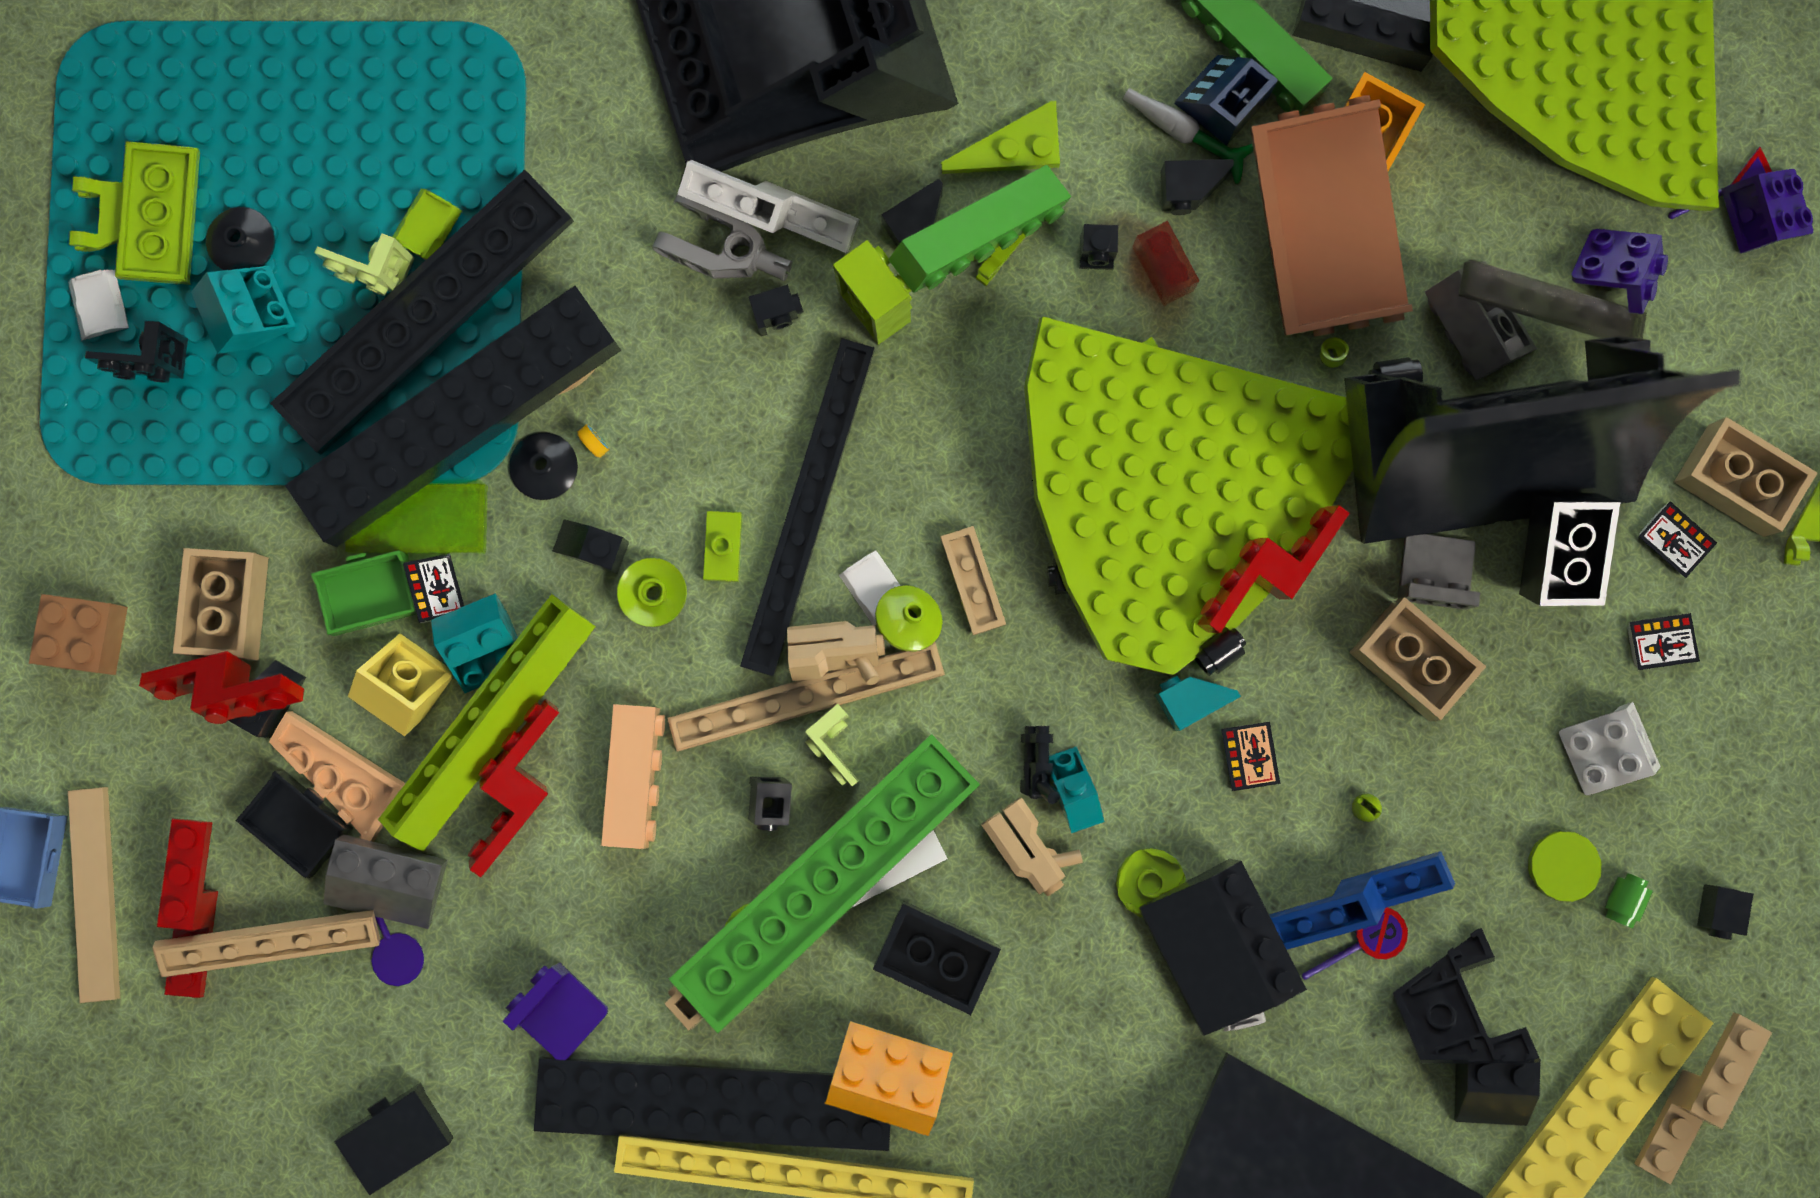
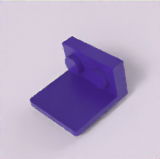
M1794 168L1757 174L1721 189L1740 254L1778 241L1802 237L1814 232L1812 227L1813 216L1810 209L1806 206L1802 193L1803 182Z

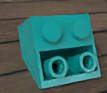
M270 266L206 272L191 291L217 354L249 350L296 328Z
M496 593L431 620L434 646L464 693L475 690L482 685L518 638L510 616Z

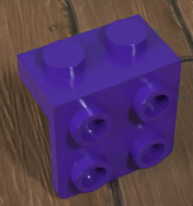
M1606 229L1592 230L1572 271L1573 282L1627 289L1629 313L1643 314L1648 301L1655 299L1659 275L1663 276L1667 270L1668 255L1663 254L1662 235Z
M559 962L550 969L544 965L530 980L534 986L525 996L520 992L507 1005L505 1009L510 1013L504 1018L503 1022L512 1031L521 1026L556 1060H566L608 1014V1007Z

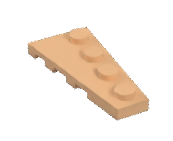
M293 711L286 712L269 743L299 774L303 773L315 786L313 789L322 798L326 797L339 811L337 814L361 834L359 836L361 839L374 842L383 828L378 818L405 783Z

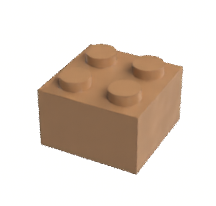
M41 594L29 664L116 675L128 607Z

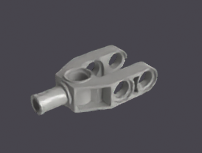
M680 195L676 196L674 203L677 202L681 206L700 214L703 220L708 221L712 219L731 228L732 232L725 240L722 253L716 255L665 232L658 233L652 249L661 256L667 258L670 255V260L713 279L752 277L754 271L756 272L759 269L785 281L788 277L786 271L790 273L793 263L791 260L766 251L763 238L751 224ZM741 245L750 247L749 252L742 257L733 255L734 250Z

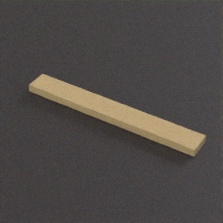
M936 642L921 651H900L879 657V666H873L879 676V680L873 685H867L858 668L834 670L827 672L820 679L795 681L669 717L667 719L676 752L829 709L837 704L843 705L944 676Z

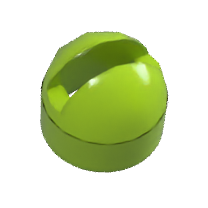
M1340 338L1325 340L1320 350L1321 362L1329 368L1342 366L1348 357V344ZM1328 350H1333L1334 358L1330 356Z
M1361 794L1354 799L1352 812L1358 820L1372 822L1381 815L1382 805L1376 796ZM1364 800L1376 810L1374 815L1361 805Z

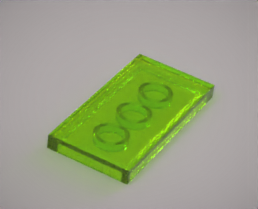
M428 484L345 542V552L349 554H386L400 550L407 554H486L488 485Z

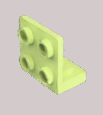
M381 233L379 241L375 242L370 249V262L368 265L318 246L314 252L324 261L323 267L335 272V277L354 284L355 280H359L366 284L367 289L383 296L386 295L387 291L392 292L406 279L414 261V257L395 238Z
M837 704L805 731L810 737L805 743L818 758H822L825 755L832 762L833 766L829 768V771L841 785L849 782L851 786H854L859 780L823 739L827 735L830 739L835 738L848 726L844 720L849 715Z

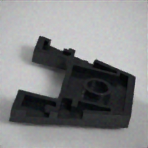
M1482 928L1475 930L1467 940L1455 949H1450L1447 955L1431 967H1426L1393 993L1421 1064L1540 1062V1057L1526 1027L1493 1038L1487 1036L1461 976L1462 972L1495 961V956Z

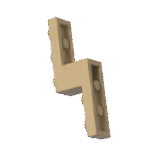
M1733 1012L1701 1076L1685 1070L1681 1072L1634 1164L1671 1185L1703 1121L1723 1129L1772 1032Z

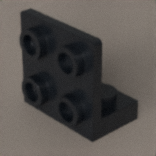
M145 321L144 331L141 332L139 337L141 355L86 351L85 359L97 364L98 370L113 372V377L135 380L136 375L147 376V380L169 383L170 378L183 379L188 338L160 322Z

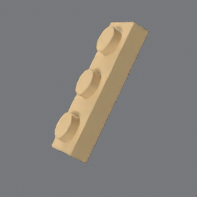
M974 526L940 536L972 635L975 636L1005 626L1006 622Z

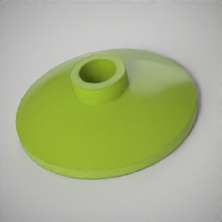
M660 558L641 559L630 565L622 574L617 587L618 603L623 613L636 624L645 627L663 626L674 620L682 611L687 598L686 582L681 572L670 562ZM653 587L660 590V596L656 600L648 598V591Z
M907 585L894 587L880 598L876 606L875 620L879 632L889 644L900 650L909 652L924 650L931 646L941 633L943 623L940 608L936 601L920 588ZM908 610L915 612L918 618L911 617Z

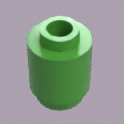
M1627 873L1625 879L1617 877L1605 908H1608L1605 917L1633 929L1636 921H1641L1653 893L1652 890L1646 888L1649 881Z

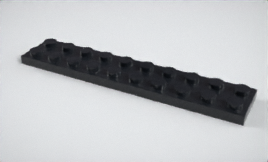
M524 169L270 404L316 453L323 454L574 222L572 217Z
M540 1057L538 1063L534 1131L609 1136L626 1135L644 1138L889 1151L891 1124L825 1104L834 1073L571 1058L556 1060L553 1057Z

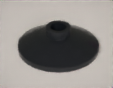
M235 207L219 214L210 224L206 235L207 252L211 260L222 270L262 267L270 259L275 247V234L270 222L258 211L247 207ZM240 232V239L232 242L233 235Z
M546 432L532 434L519 442L513 450L509 462L510 476L516 488L527 497L536 500H550L564 494L574 483L578 471L577 456L572 446L562 437ZM539 459H546L547 465L543 470L536 469L535 465Z

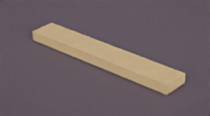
M108 787L68 791L79 1001L80 1003L115 1000L120 998Z
M374 910L158 940L154 942L152 949L161 977L375 947L380 944V935Z

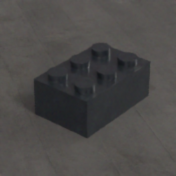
M1533 493L1519 595L1539 606L1605 605L1620 502L1599 493Z
M903 900L874 963L873 970L972 1015L1001 948L994 942Z

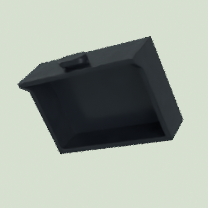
M274 771L270 780L236 819L240 825L304 878L313 877L331 856L335 840L342 835H348L353 829L351 825L347 824L323 803L325 800L311 788L306 789L285 771Z
M420 1082L391 1102H388L387 1098L384 1097L367 1109L370 1115L342 1132L334 1142L370 1196L448 1146L454 1137L428 1098Z

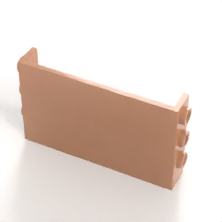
M1370 95L1348 100L1349 106L1335 109L1334 103L1313 107V114L1304 116L1299 115V110L1278 115L1279 121L1252 126L1250 129L1284 335L1313 330L1314 337L1335 333L1334 326L1348 324V329L1353 330L1370 326V319L1383 317L1384 323L1404 320V313L1413 311L1412 304H1408L1378 112L1381 104L1380 99L1371 101Z

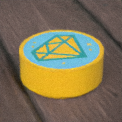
M588 424L577 431L579 439L597 458H601L610 450L597 432Z

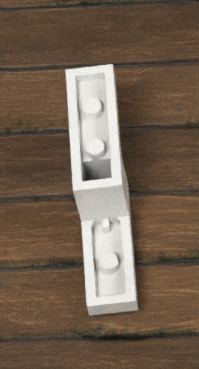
M693 160L687 161L677 195L768 232L774 233L781 228H786L845 253L849 251L859 222V218L768 181L755 186Z

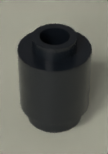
M1409 357L1375 362L1373 369L1368 372V374L1381 373L1396 378L1404 377L1423 383V370L1418 359L1411 360Z
M1224 627L1221 633L1215 634L1201 646L1202 651L1196 655L1195 661L1208 676L1214 672L1219 674L1245 655L1243 647L1246 645V641L1237 629L1234 628L1230 631L1227 627Z

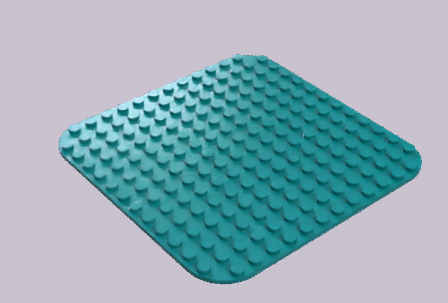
M117 21L98 26L80 37L67 51L60 64L55 90L40 429L45 447L57 465L80 480L98 485L285 486L301 473L521 323L522 270L321 455L316 453L270 404L390 293L387 291L386 295L383 296L366 288V284L359 280H355L354 284L335 277V272L323 267L324 261L314 253L317 246L368 265L370 262L369 252L372 245L379 241L381 233L393 236L421 188L436 194L462 210V213L445 239V243L525 169L526 76L522 62L511 44L499 33L486 26L463 21ZM126 141L198 148L200 160L190 285L117 279L129 328L82 340L68 282L76 276L90 272L115 270L118 243L91 252L76 251L75 246L69 245L70 231L97 234L100 197H79L78 192L72 191L73 177L122 182ZM247 207L265 216L273 227L275 247L270 259L264 266L271 267L296 328L249 350L217 354L191 291L206 272L223 271L211 260L207 252L206 235L210 224L219 214L228 209ZM240 232L233 235L232 242L240 239ZM410 251L408 252L414 257V261L407 277L425 261ZM145 321L160 322L188 338L183 379L170 378L169 383L147 380V376L136 375L135 380L113 377V372L98 370L97 364L85 359L86 351L141 355L139 337L141 332L144 331ZM519 422L426 486L467 484L492 472L505 459L512 448Z

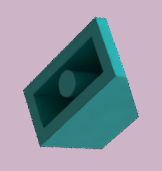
M1178 675L1161 683L1159 686L1162 691L1155 695L1175 731L1188 727L1241 697L1238 690L1193 677L1180 680Z

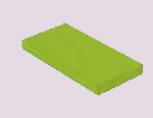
M126 141L115 277L117 279L190 285L200 160L198 148Z

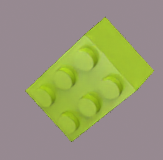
M866 240L834 263L833 268L839 294L879 345L911 322L912 306L910 301L912 298L909 294L911 289L899 274L895 276L888 266L890 264L889 258L880 246L873 248L870 242Z

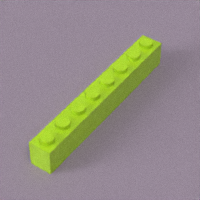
M553 594L549 596L378 818L379 822L394 838L421 851L426 849L475 783L481 778L479 772L489 759H495L502 751L501 745L513 730L516 731L524 722L523 718L528 710L545 695L554 680L596 627Z

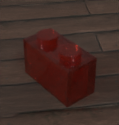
M1168 221L1136 237L1132 248L1163 306L1195 290L1200 280Z

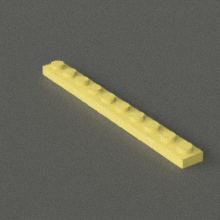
M619 1135L614 1173L810 1198H972L974 1178L626 1135Z

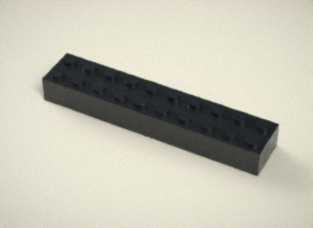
M575 285L288 482L285 487L322 541L338 547L619 353L621 349Z

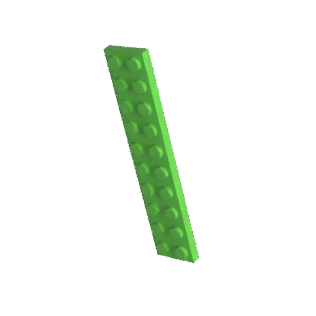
M931 734L676 971L669 980L719 1034L969 797L980 784Z

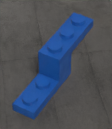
M1439 851L1343 879L1333 896L1272 913L1269 916L1288 950L1377 925L1385 908L1451 890L1455 886V881L1442 852Z

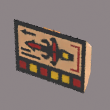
M1270 722L1221 729L1232 791L1281 784Z

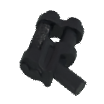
M1025 726V734H1021V743L1025 744L1023 759L1024 780H1020V792L1031 799L1044 798L1049 804H1055L1059 801L1060 794L1050 785V776L1053 774V763H1049V743H1053V734H1049L1050 726Z

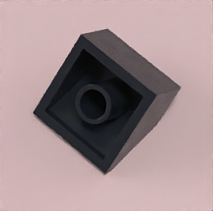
M1540 1062L1456 1064L1455 1122L1527 1126L1540 1097Z

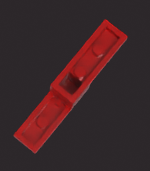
M1340 505L1320 508L1311 518L1310 524L1312 526L1307 534L1300 537L1291 549L1293 555H1290L1269 538H1258L1247 542L1239 554L1241 560L1235 569H1230L1220 582L1222 588L1217 596L1209 599L1203 606L1200 613L1202 618L1197 625L1208 633H1221L1254 582L1279 600L1293 599L1350 513Z
M228 651L142 673L139 684L140 687L149 691L155 698L160 700H173L178 696L193 693L190 710L213 724H223L227 720L242 716L251 717L258 712L270 709H283L287 705L302 702L304 695L303 687L282 674L249 682L251 665Z
M547 699L541 705L536 702L528 710L523 718L526 724L518 733L513 730L501 745V748L504 749L496 761L492 758L489 759L479 772V776L482 777L479 781L480 789L509 809L507 813L502 811L498 814L490 826L493 830L485 841L480 838L468 853L470 857L469 870L480 878L548 795L544 784L518 766L519 762L559 714L557 706Z
M179 818L171 820L157 927L173 929L172 938L213 933L218 891L204 889L213 822ZM207 971L168 976L166 978L164 995L192 998L204 997Z

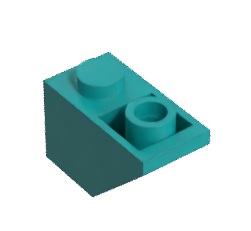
M1077 746L1050 755L1049 763H1053V774L1050 778L1054 789L1060 794L1059 804L1071 833L1105 822L1098 793Z

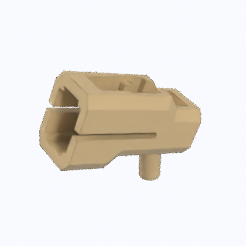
M848 621L787 627L788 663L792 681L820 679L831 670L858 668L867 685H873L878 682L879 676L873 666H879V656L885 655V644L883 635L876 634L875 625L855 627Z
M1020 797L1002 809V811L1031 852L1032 857L1026 852L1001 813L998 812L982 823L981 826L1016 876L1028 878L1038 894L1044 892L1048 897L1064 886L1061 880L1065 875L1060 868L1083 863L1080 849L1057 854L1054 849L1046 848L1036 834L1037 819Z

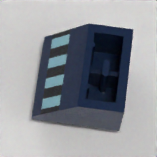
M1217 55L1176 99L1174 104L1197 120L1200 125L1227 146L1268 100L1278 79L1251 58Z

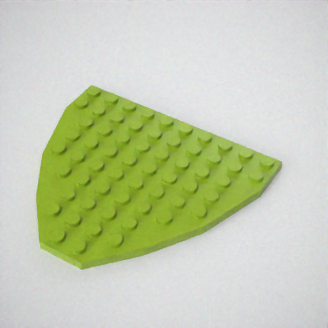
M1430 0V51L1491 114L1556 164L1648 206L1697 211H1713L1719 208L1713 0Z
M1044 316L1039 318L1024 384L1034 499L1063 584L1104 660L1174 675L1197 658L1196 655L1202 651L1201 646L1217 634L1208 633L1197 625L1202 618L1200 613L1205 603L1212 597L1215 598L1221 590L1220 582L1224 575L1230 569H1235L1241 560L1239 554L1245 544L1250 540L1269 538L1290 555H1293L1291 549L1300 537L1305 536L1311 528L1310 520L1320 508L1332 506L1353 470L1346 397ZM1254 582L1225 627L1230 631L1237 628L1270 593Z

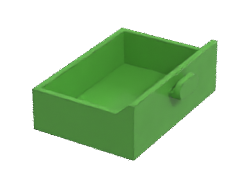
M400 550L368 559L366 553L353 555L345 558L347 563L345 565L311 573L316 584L327 635L338 636L417 615L403 566L404 562H409L408 554Z

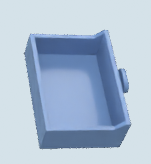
M0 807L1 903L29 906L36 909L51 906L67 822L66 815Z

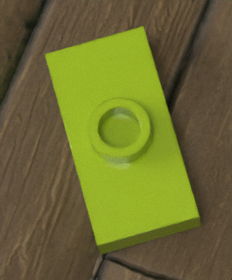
M707 511L704 581L739 582L742 532L741 512Z

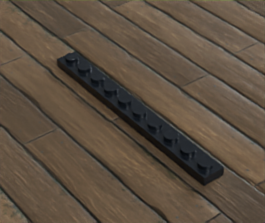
M841 338L740 667L772 677L775 676L787 637V627H790L875 352L874 347Z

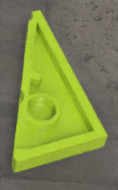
M1056 101L1044 104L941 162L942 174L1039 169L1045 165H1048L1049 168H1059L1060 153Z

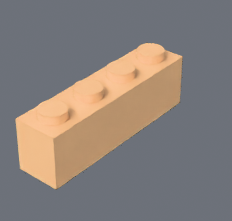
M613 704L601 846L646 849L649 848V841H655L656 821L651 820L652 806L658 805L659 785H654L655 771H660L662 765V750H657L658 736L664 735L665 715H660V708Z

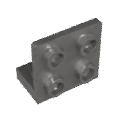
M1426 534L1405 537L1398 599L1405 597L1411 603L1462 610L1478 607L1480 592L1470 591L1475 542Z

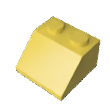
M399 633L356 670L348 697L405 737L425 718L454 676L448 666Z

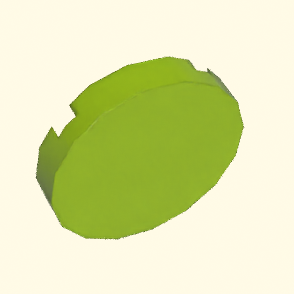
M1555 831L1549 833V835L1539 839L1534 844L1528 857V872L1537 886L1536 888L1543 895L1557 901L1574 902L1585 898L1596 888L1601 877L1602 861L1597 848L1586 837L1575 832Z
M1146 848L1137 850L1124 859L1117 871L1115 885L1118 897L1125 908L1138 917H1142L1138 907L1185 883L1186 878L1176 858L1163 850Z

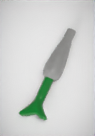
M1131 88L1127 90L1123 100L1138 109L1151 122L1177 141L1184 144L1194 142L1221 159H1233L1234 166L1231 173L1234 182L1238 184L1241 181L1243 160L1253 153V143L1239 148H1230L1200 130L1198 121L1190 115L1141 95Z

